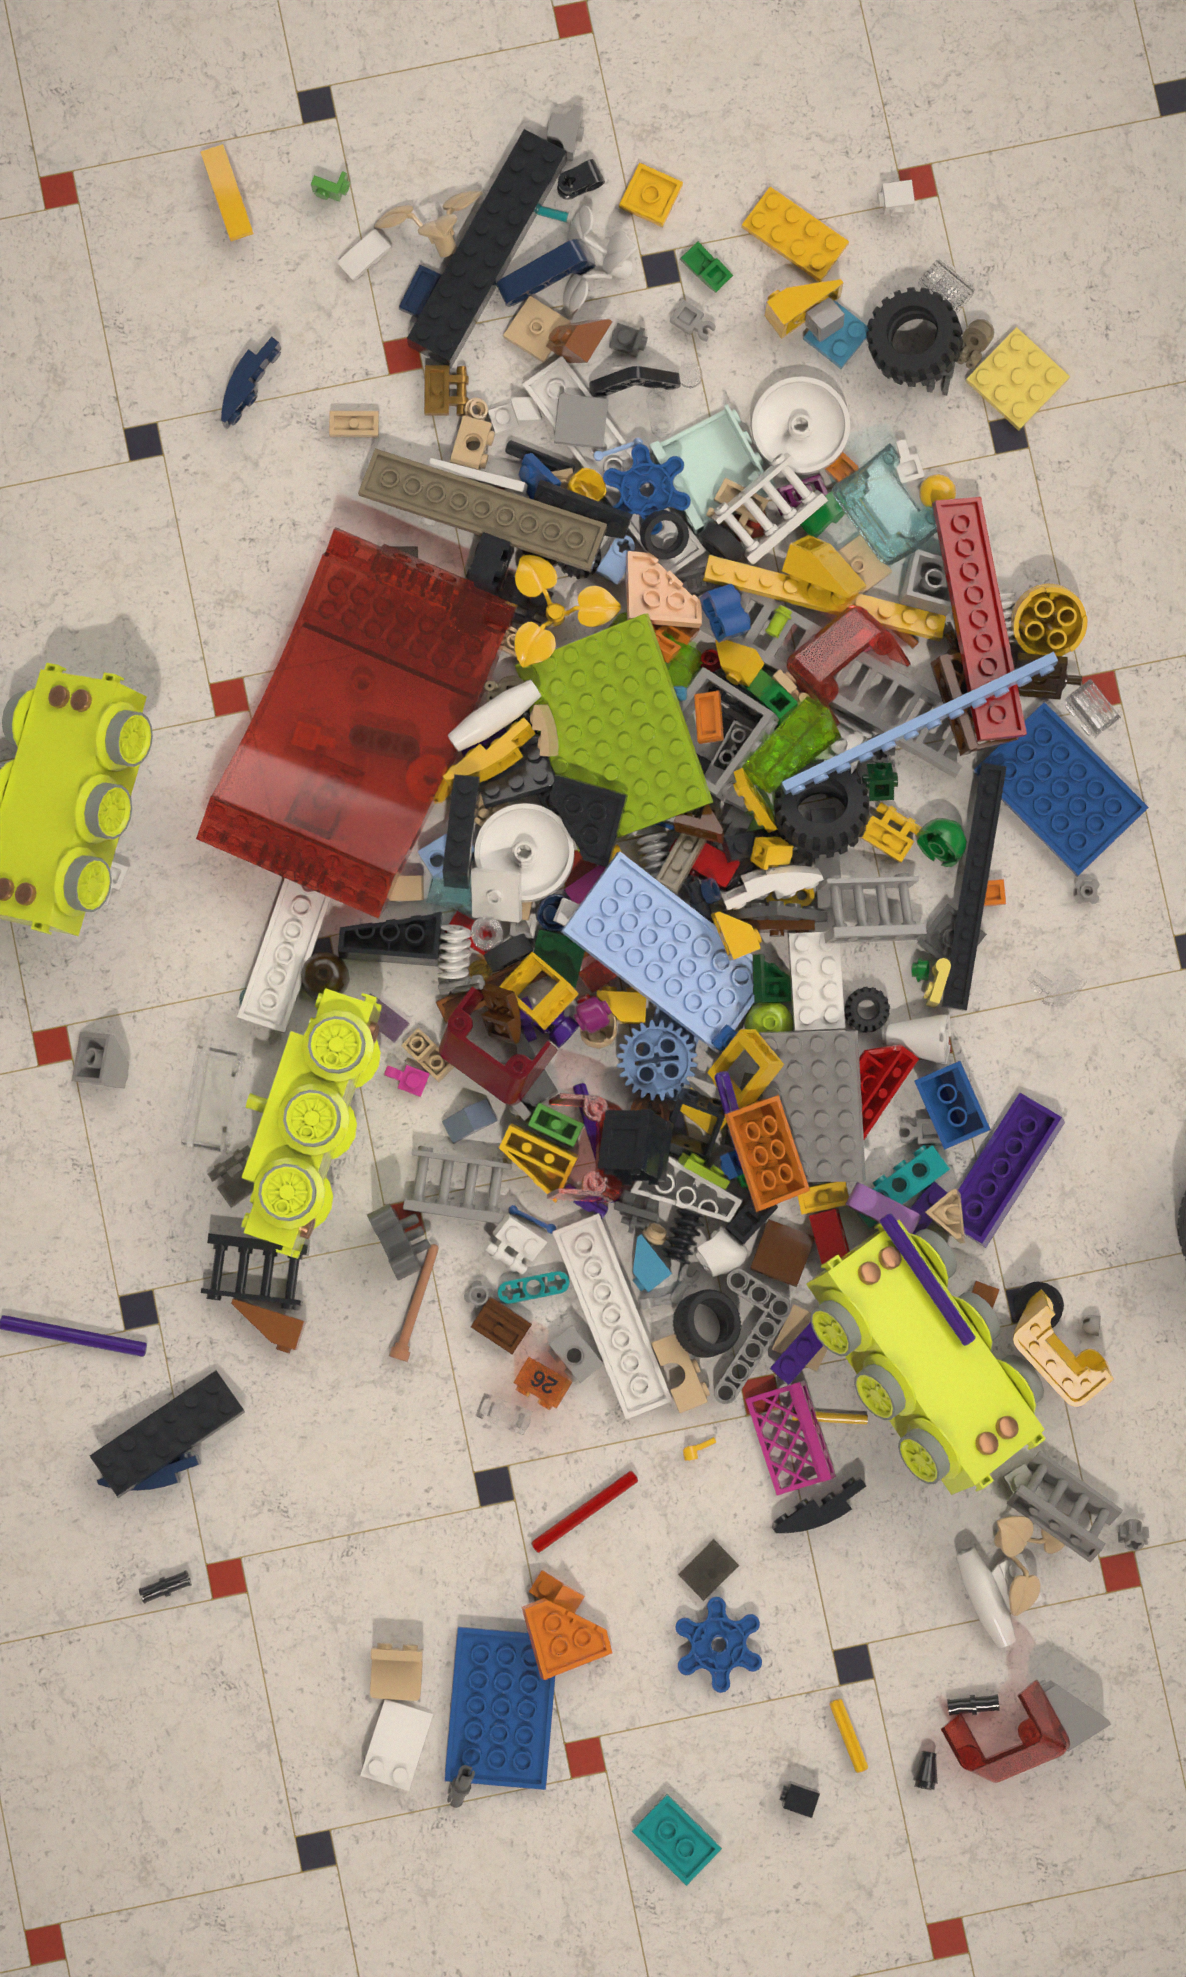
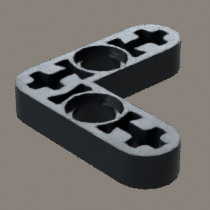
M632 366L590 381L589 389L593 397L608 396L633 386L674 390L681 387L680 374L660 369Z

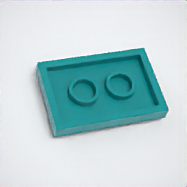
M668 1794L632 1829V1832L686 1886L722 1850V1847Z

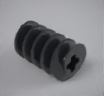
M677 1208L676 1212L681 1218H673L672 1221L678 1227L669 1228L674 1237H666L665 1240L671 1246H663L662 1250L667 1253L665 1257L690 1265L691 1262L685 1256L694 1254L688 1247L697 1246L698 1243L692 1237L701 1235L695 1228L704 1227L705 1224L699 1218L705 1217Z

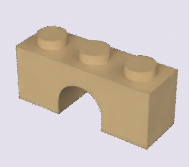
M672 1334L652 1342L651 1344L660 1366L668 1363H677L684 1370L685 1377L682 1384L670 1389L679 1413L707 1403L706 1397L710 1396L705 1381L700 1383L697 1373L701 1372L695 1358L690 1359L688 1352L680 1346L676 1335Z

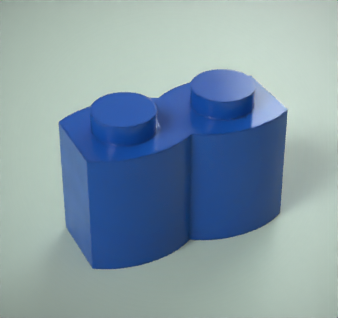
M732 584L707 591L700 597L702 609L709 619L711 630L718 642L741 636L751 629L750 617L741 607L740 593Z

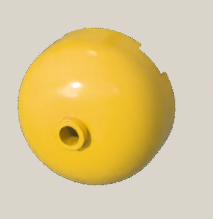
M1045 583L1028 589L1016 601L1011 614L1013 635L1018 644L1028 654L1048 655L1054 652L1056 656H1063L1070 651L1073 652L1082 642L1087 630L1088 619L1081 600L1071 590L1058 584Z

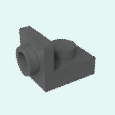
M617 323L609 348L637 357L639 350L644 351L648 337L645 336V328L640 327L638 330Z

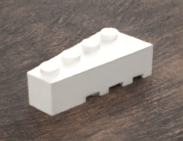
M669 1155L666 1182H659L658 1185H648L649 1181H637L631 1190V1193L643 1195L727 1222L731 1221L743 1201V1198L730 1190H724L686 1169L678 1162V1159Z

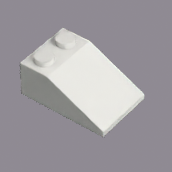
M385 1699L360 1776L409 1791L433 1714Z

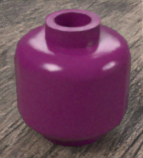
M591 997L576 1006V1013L573 1015L582 1032L586 1030L592 1034L609 1025L610 1019L608 1015L612 1011L605 1000L600 1002L597 997Z

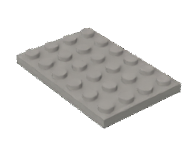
M858 1030L760 1032L761 1037L785 1064L763 1091L762 1100L779 1095L807 1182L865 1181Z

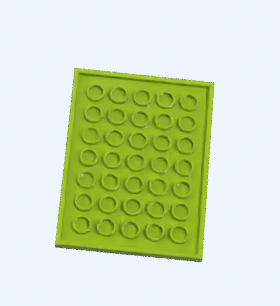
M648 613L557 648L543 662L532 664L525 668L520 664L515 665L518 677L524 680V682L531 680L541 694V697L529 707L530 712L533 710L534 705L545 704L549 706L553 715L558 736V756L548 757L555 775H563L628 794L617 838L713 803Z

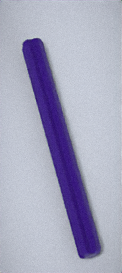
M889 1213L882 1217L880 1224L964 1346L972 1343L976 1336L893 1214Z
M2 1315L0 1319V1329L139 1357H144L147 1351V1343L7 1315Z

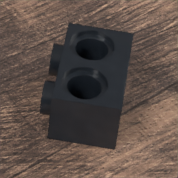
M751 1199L725 1228L742 1244H745L776 1211L778 1206L773 1205L756 1212L753 1200Z

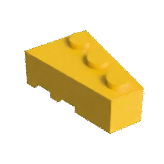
M514 1123L509 1125L499 1146V1149L523 1170L555 1203L559 1200L580 1156Z

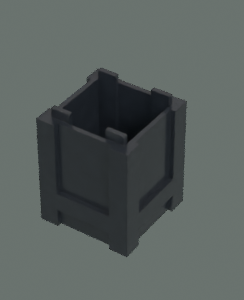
M650 1109L606 1110L598 1169L604 1171V1175L616 1177L617 1180L622 1182L623 1186L632 1185V1181H649L648 1185H658L659 1182H666L673 1123L659 1117Z

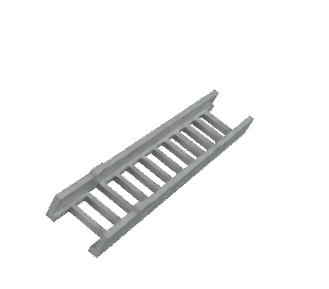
M737 590L742 594L741 607L744 610L750 600L762 605L763 608L744 639L738 636L728 640L756 649L764 662L763 667L773 673L780 669L783 673H790L797 683L795 685L874 732L882 734L904 724L919 699L924 700L934 709L943 705L942 698L939 695L794 611L791 614L792 619L787 621L779 635L780 637L778 639L773 638L766 651L762 650L753 643L771 613L774 612V609H778L779 605H784L771 598ZM703 611L700 630L715 638L709 619ZM794 624L806 632L786 664L774 656ZM815 636L829 645L809 677L794 667L812 637ZM834 648L850 658L832 689H829L817 682L816 678ZM855 661H858L872 670L852 702L838 694L837 691ZM879 673L893 683L875 713L872 714L858 706L876 674ZM899 685L913 693L914 696L897 725L893 726L879 717ZM927 727L922 729L915 742L911 740L905 741L904 738L895 742L897 746L909 753L911 752L953 778H956L962 765L943 755L954 737L952 729L939 751L922 743L929 732Z

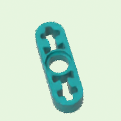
M561 1271L503 1282L499 1286L498 1296L502 1302L512 1304L562 1294L569 1288L570 1281L568 1276ZM557 1275L561 1279H565L566 1284L562 1285L561 1290H557L556 1286L548 1287L550 1292L544 1293L545 1284L542 1278L548 1277L547 1282L554 1281ZM531 1280H536L541 1284V1291L536 1295H531L527 1292L526 1286ZM523 1282L522 1289L526 1297L520 1298V1293L513 1294V1299L508 1300L507 1296L502 1295V1291L506 1290L507 1285H510L511 1289L519 1288L517 1283Z

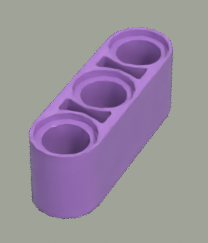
M859 1182L856 1183L845 1204L880 1223L882 1217L891 1213L896 1220L900 1219L907 1231L912 1234L922 1217L915 1211Z

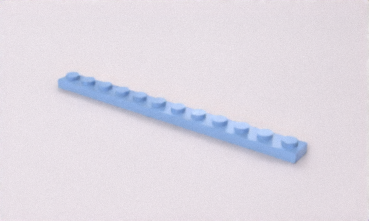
M1054 652L1043 656L783 781L781 786L785 794L791 792L792 795H796L806 789L805 785L813 781L815 784H819L829 778L828 774L837 771L838 774L851 768L850 764L857 760L860 763L874 757L873 753L880 749L883 752L888 751L896 746L895 742L903 738L905 741H908L918 736V731L926 727L928 730L938 727L942 724L940 721L947 717H950V719L957 718L964 714L963 709L970 706L973 709L980 707L987 702L986 698L995 695L998 698L1008 693V688L1017 684L1018 687H1021L1031 682V677L1038 673L1044 676L1054 671L1053 666L1057 664L1058 659Z

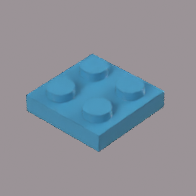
M833 300L845 314L843 327L821 342L809 330L803 337V340L842 369L867 339L866 333L869 332L866 324Z

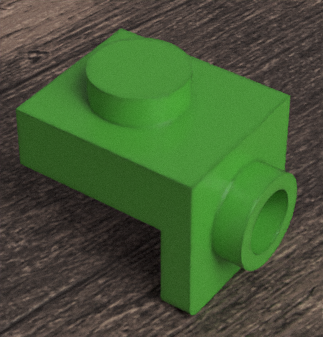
M344 171L341 172L337 183L314 175L311 187L317 197L324 200L330 198L340 202L342 195L346 196L348 193L350 181H348V175Z

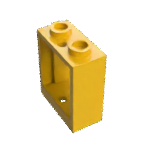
M531 952L523 959L520 965L499 986L514 991L519 1008L544 1030L579 994L569 982L534 952ZM543 971L557 984L532 1010L517 996Z
M740 1029L707 1072L717 1087L714 1078L716 1073L728 1071L744 1049L749 1053L760 1069L742 1091L730 1077L738 1108L755 1102L785 1065L756 1029Z

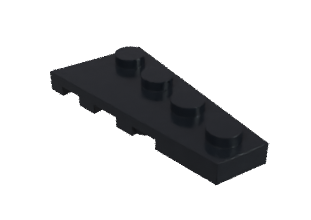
M544 480L539 481L533 499L607 524L604 536L624 539L633 516L631 513Z

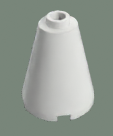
M941 1014L888 1024L887 1029H883L882 1043L886 1044V1046L903 1045L919 1058L947 1064L950 1054V1016Z

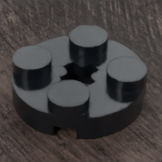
M1039 1281L1031 1282L1021 1287L1013 1299V1312L1016 1320L1019 1322L1029 1300L1042 1289L1052 1301L1055 1316L1051 1318L1050 1323L1052 1328L1055 1327L1060 1321L1064 1310V1301L1060 1292L1052 1285Z

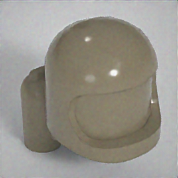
M976 319L965 329L962 336L965 346L959 351L960 357L956 363H966L967 368L974 369L982 359L981 352L988 347L994 338V328L989 321Z
M511 675L502 678L498 683L494 680L487 681L485 683V689L489 691V694L486 696L487 702L500 693L524 683V680Z

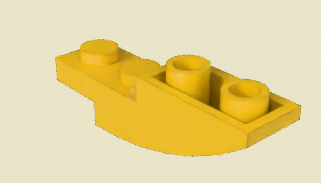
M523 717L519 722L512 724L501 738L495 739L487 750L481 744L469 750L459 763L452 765L447 770L443 778L449 787L453 789L454 774L479 777L480 782L494 777L523 757L519 748L535 735L534 730H532L529 722Z

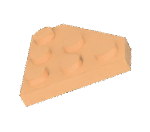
M628 551L626 554L627 620L648 613L652 624L700 628L702 625L700 600L695 595L692 596L683 587V583L670 570L667 572L658 563L659 560L654 555L646 552Z

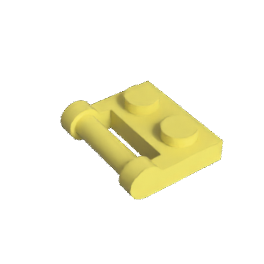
M946 958L939 959L932 967L931 972L934 979L933 982L930 981L927 984L923 998L927 999L926 1006L936 1008L940 1003L951 968V964Z

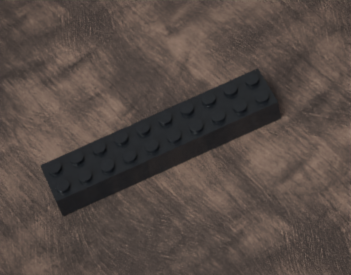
M526 129L522 131L407 337L410 348L443 365H449L450 369L452 368L497 287L496 283L502 279L536 218L540 207L543 205L567 162L566 150Z

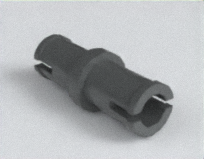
M468 1765L460 1767L457 1777L453 1779L451 1792L447 1798V1802H451L450 1806L454 1808L462 1806L465 1796L469 1794L471 1781L475 1775V1771H471L472 1767Z

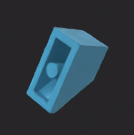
M641 1234L637 1237L633 1266L635 1278L632 1281L640 1291L645 1289L647 1292H650L672 1275V1273Z

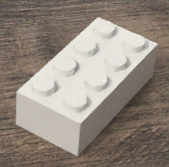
M826 932L789 933L788 954L793 1031L845 1030L840 943H825L824 933Z

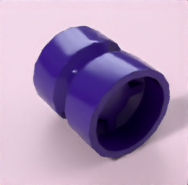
M564 1010L546 1030L542 1029L536 1022L533 1024L542 1034L548 1033L549 1040L558 1049L579 1028V1024L571 1016H564Z

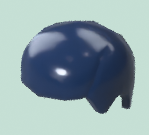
M552 894L538 902L535 916L542 929L549 932H558L564 928L563 925L553 920L562 898L568 899L567 897L560 894Z

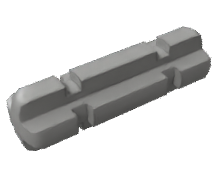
M481 975L472 976V979L471 977L451 979V981L444 980L438 985V990L441 995H450L451 992L452 994L468 992L472 986L477 990H482L483 986H485V981Z

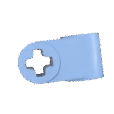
M627 535L624 539L616 538L596 571V574L617 585L626 571V554L628 552L627 550H624L623 553L619 552L620 547L618 545L623 546L624 543H627L629 551H634L635 548L633 539Z

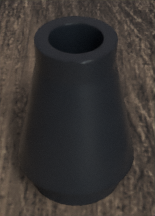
M922 1751L913 1777L915 1781L914 1787L935 1790V1784H938L937 1753Z

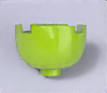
M761 1002L752 1006L746 1014L744 1028L756 1029L758 1033L793 1031V1017L788 1008L780 1002Z

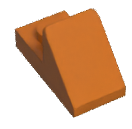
M541 1570L529 1590V1593L539 1599L545 1598L573 1613L576 1612L585 1597L544 1570Z

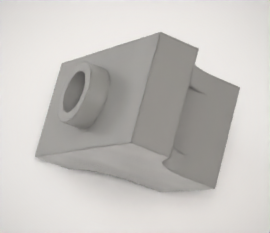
M573 105L572 109L565 114L553 112L551 114L547 141L566 150L567 160L573 161L577 141L582 142L584 127H581L583 106Z

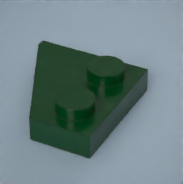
M752 954L754 1003L791 1001L790 976L784 971H780L779 967L774 963L766 962L764 960L765 955Z

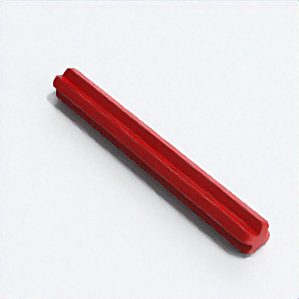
M629 1471L534 1539L531 1545L535 1551L540 1553L638 1482L637 1476L633 1471Z

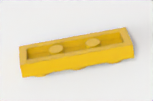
M741 768L734 771L736 782L733 783L734 789L739 797H744L743 800L748 811L753 810L757 824L759 826L763 825L768 833L777 830L772 810L744 769Z

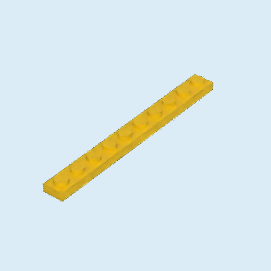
M709 555L707 558L703 577L705 582L721 586L732 584L736 590L938 642L942 639L946 616L859 593L847 599L835 597L833 592L829 590L813 588L811 583L804 580L797 581L791 579L789 575Z

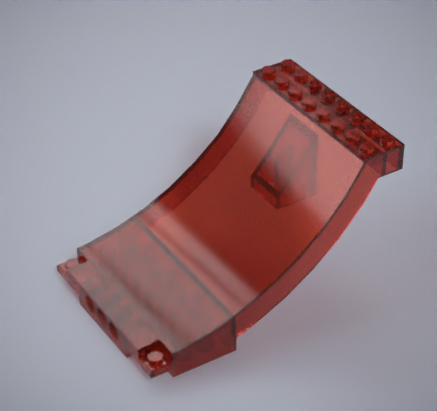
M335 527L327 549L322 554L292 633L261 702L227 769L210 796L196 839L379 919L387 908L396 881L445 783L443 776L453 765L458 754L448 734L469 714L477 710L486 691L485 683L491 680L518 605L474 587V582L389 545L383 544L379 546Z

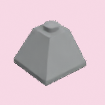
M80 1032L71 1081L125 1089L129 1063L115 1036L111 1034Z

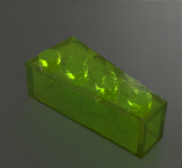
M807 696L742 766L753 784L770 794L783 781L792 777L839 740L841 735L829 709Z

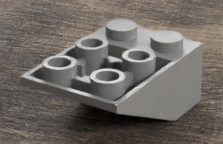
M735 720L733 721L704 775L705 779L714 785L717 783L753 729ZM769 737L763 742L764 746L761 752L749 762V768L746 772L757 790L760 788L778 744L777 741ZM735 789L733 792L730 791L723 799V802L731 806L733 805L746 813L748 811L743 800L744 797H739Z

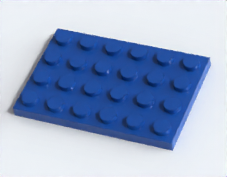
M1044 702L1024 721L1027 735L1018 737L1019 739L1014 742L999 745L982 762L1007 767L1001 800L1078 877L1149 807ZM982 762L973 770L978 777Z
M458 1626L445 1781L452 1782L457 1777L460 1767L468 1765L472 1767L471 1771H475L471 1784L546 1790L555 1676L546 1680L540 1677L528 1632Z

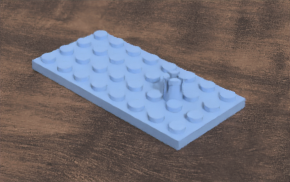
M621 852L616 853L561 930L565 936L715 1052L720 1051L711 1043L714 1037L726 1024L735 1030L754 1003L752 954L749 953L729 961L716 926Z

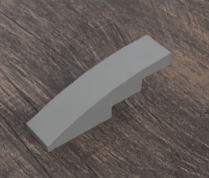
M835 808L811 809V822L824 824L835 821ZM835 852L834 857L826 858V855H819V858H814V868L819 869L824 880L831 875L841 876L839 852ZM817 885L818 910L832 909L830 890H818ZM840 890L841 902H842V908H843L842 890Z

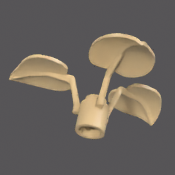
M468 191L452 196L442 206L444 210H447L446 215L424 225L414 213H411L414 210L412 206H399L386 212L377 221L374 229L394 227L404 222L407 218L413 219L420 227L418 233L428 237L431 244H435L440 257H447L454 254L457 249L453 239L455 233L452 228L457 221V216L452 215V213L466 208L483 193L482 191Z
M1010 1516L997 1520L999 1531L995 1536L994 1543L1023 1572V1575H1018L1014 1578L1009 1591L1011 1614L1018 1616L1036 1602L1040 1593V1581L1037 1576L1029 1575V1571L1015 1556L1023 1551L1027 1542L1044 1543V1550L1049 1554L1060 1551L1065 1545L1042 1528L1041 1535L1043 1538H1031L1033 1534L1032 1521L1024 1516Z

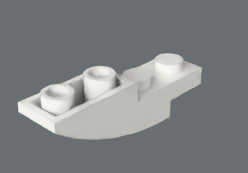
M798 865L768 867V870L759 869L741 875L744 885L721 895L728 910L732 908L737 910L753 899L761 900L766 898L772 891H774L777 899L790 898L796 894V891L803 888H814L824 879L819 869Z

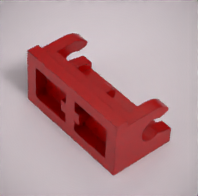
M839 1209L809 1216L821 1264L826 1263L836 1255L842 1258L850 1252Z

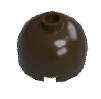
M329 952L316 953L309 957L303 965L301 985L305 993L314 1000H317L319 993L323 994L325 989L343 994L347 990L350 981L349 970L345 962L336 954Z

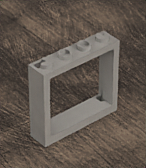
M703 667L687 689V699L679 701L685 722H687L695 710L694 694L708 692L713 684L763 716L717 783L714 785L705 779L710 793L723 801L725 796L734 790L733 783L736 782L734 771L743 768L747 772L749 762L761 752L764 746L763 742L768 735H772L775 732L774 728L779 719L772 711Z

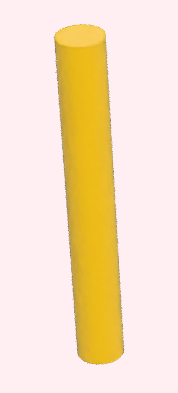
M815 1412L818 1422L863 1425L868 1423V1415ZM792 1416V1420L799 1421V1419Z

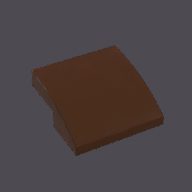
M491 984L483 986L481 992L488 1011L481 1014L488 1035L516 1045L520 1041L521 1020L515 992Z
M768 1219L750 1270L797 1287L815 1239L814 1236Z

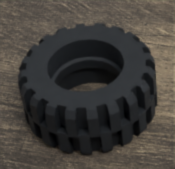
M909 287L905 293H901L900 290L893 292V298L885 297L881 301L883 306L881 308L875 307L872 312L874 319H869L867 325L869 332L866 333L869 344L868 348L877 368L881 369L883 375L888 379L893 378L894 383L902 385L903 382H906L908 387H916L918 382H921L922 386L930 385L929 380L935 378L936 382L943 378L941 374L944 371L949 373L953 369L952 362H958L960 357L959 349L963 348L961 336L963 332L956 311L953 310L951 303L947 299L943 300L941 294L936 291L931 294L928 288L922 287L919 292L915 290V287ZM915 319H923L932 322L936 326L938 332L936 340L925 352L917 355H904L894 349L893 337L904 323Z
M817 759V763L812 764L810 761L803 762L801 768L795 766L790 770V776L784 775L781 779V784L783 781L824 762V759ZM851 768L839 774L837 771L828 774L829 778L819 784H815L813 781L805 785L806 789L796 795H792L791 792L785 794L782 786L777 787L774 813L778 833L782 839H786V842L793 846V849L797 847L798 853L804 856L806 853H811L812 858H819V855H826V858L834 857L835 852H839L840 855L847 852L848 846L854 847L858 843L859 837H863L869 819L868 790L865 784H861V777L857 773L851 774ZM827 794L837 798L844 805L845 812L833 822L819 824L804 818L798 811V806L803 800L812 795Z

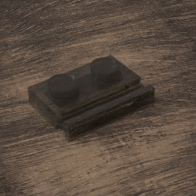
M713 1539L678 1575L704 1601L740 1565Z

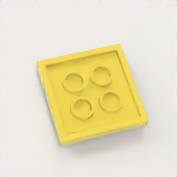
M1016 327L966 379V382L1019 431L1069 380L1070 376Z

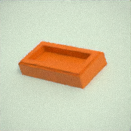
M712 691L694 694L698 743L723 741L720 692Z

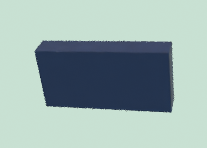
M419 265L399 305V310L418 318L442 274Z

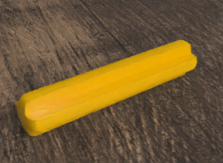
M842 1699L831 1701L829 1705L853 1767L857 1773L863 1772L868 1769V1764Z

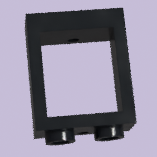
M682 1087L670 1118L673 1128L682 1104L718 1118L708 1144L672 1131L670 1152L679 1156L682 1153L688 1156L694 1153L704 1159L705 1162L703 1164L707 1165L725 1118L723 1106L720 1099L709 1098L701 1095L694 1089Z

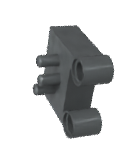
M390 1203L368 1213L367 1217L383 1246L397 1280L399 1281L420 1271L422 1265L416 1254L429 1249L431 1245L428 1239H424L414 1245L411 1244L410 1241L425 1234L421 1226L408 1232L405 1231V1229L419 1223L417 1215L413 1214L400 1220L396 1210L392 1208Z

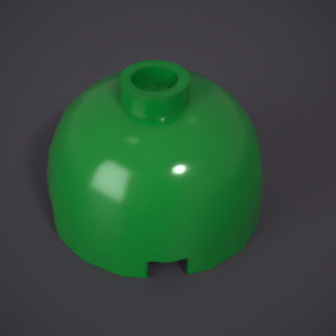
M946 818L933 819L926 823L917 833V836H919L917 845L921 851L933 862L935 857L942 861L941 866L953 867L965 852L967 845L965 833L961 825L954 820Z

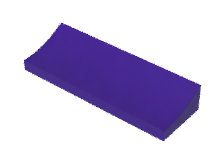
M1022 1093L1018 1094L958 1189L961 1194L964 1234L984 1248L990 1243L1065 1124L1061 1116Z

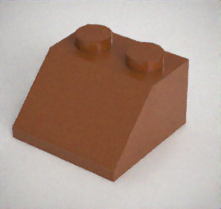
M593 319L558 326L551 331L546 347L559 357L562 356L567 363H587L613 321L610 319Z

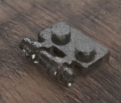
M246 1145L241 1150H235L232 1153L233 1156L223 1163L219 1162L214 1165L215 1169L207 1174L212 1182L220 1176L222 1177L224 1183L219 1185L217 1189L231 1208L250 1196L254 1189V1183L242 1178L247 1163L246 1158L251 1151L249 1145ZM239 1163L243 1169L231 1177L227 1171Z

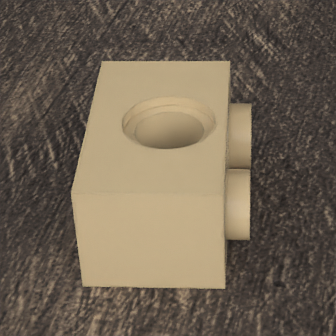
M463 415L450 463L476 470L485 469L489 456L485 454L488 445L492 446L495 432L492 431V423ZM476 441L480 444V447L475 451H471L467 448L468 443Z

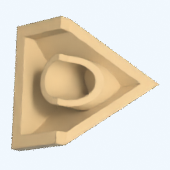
M952 1189L928 1209L926 1214L935 1224L959 1243H965L961 1194L957 1189Z

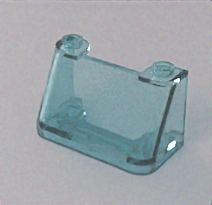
M891 443L881 448L842 478L832 489L835 500L876 557L885 565H893L917 551L937 533L933 507H925L920 510L893 472L900 464V457Z

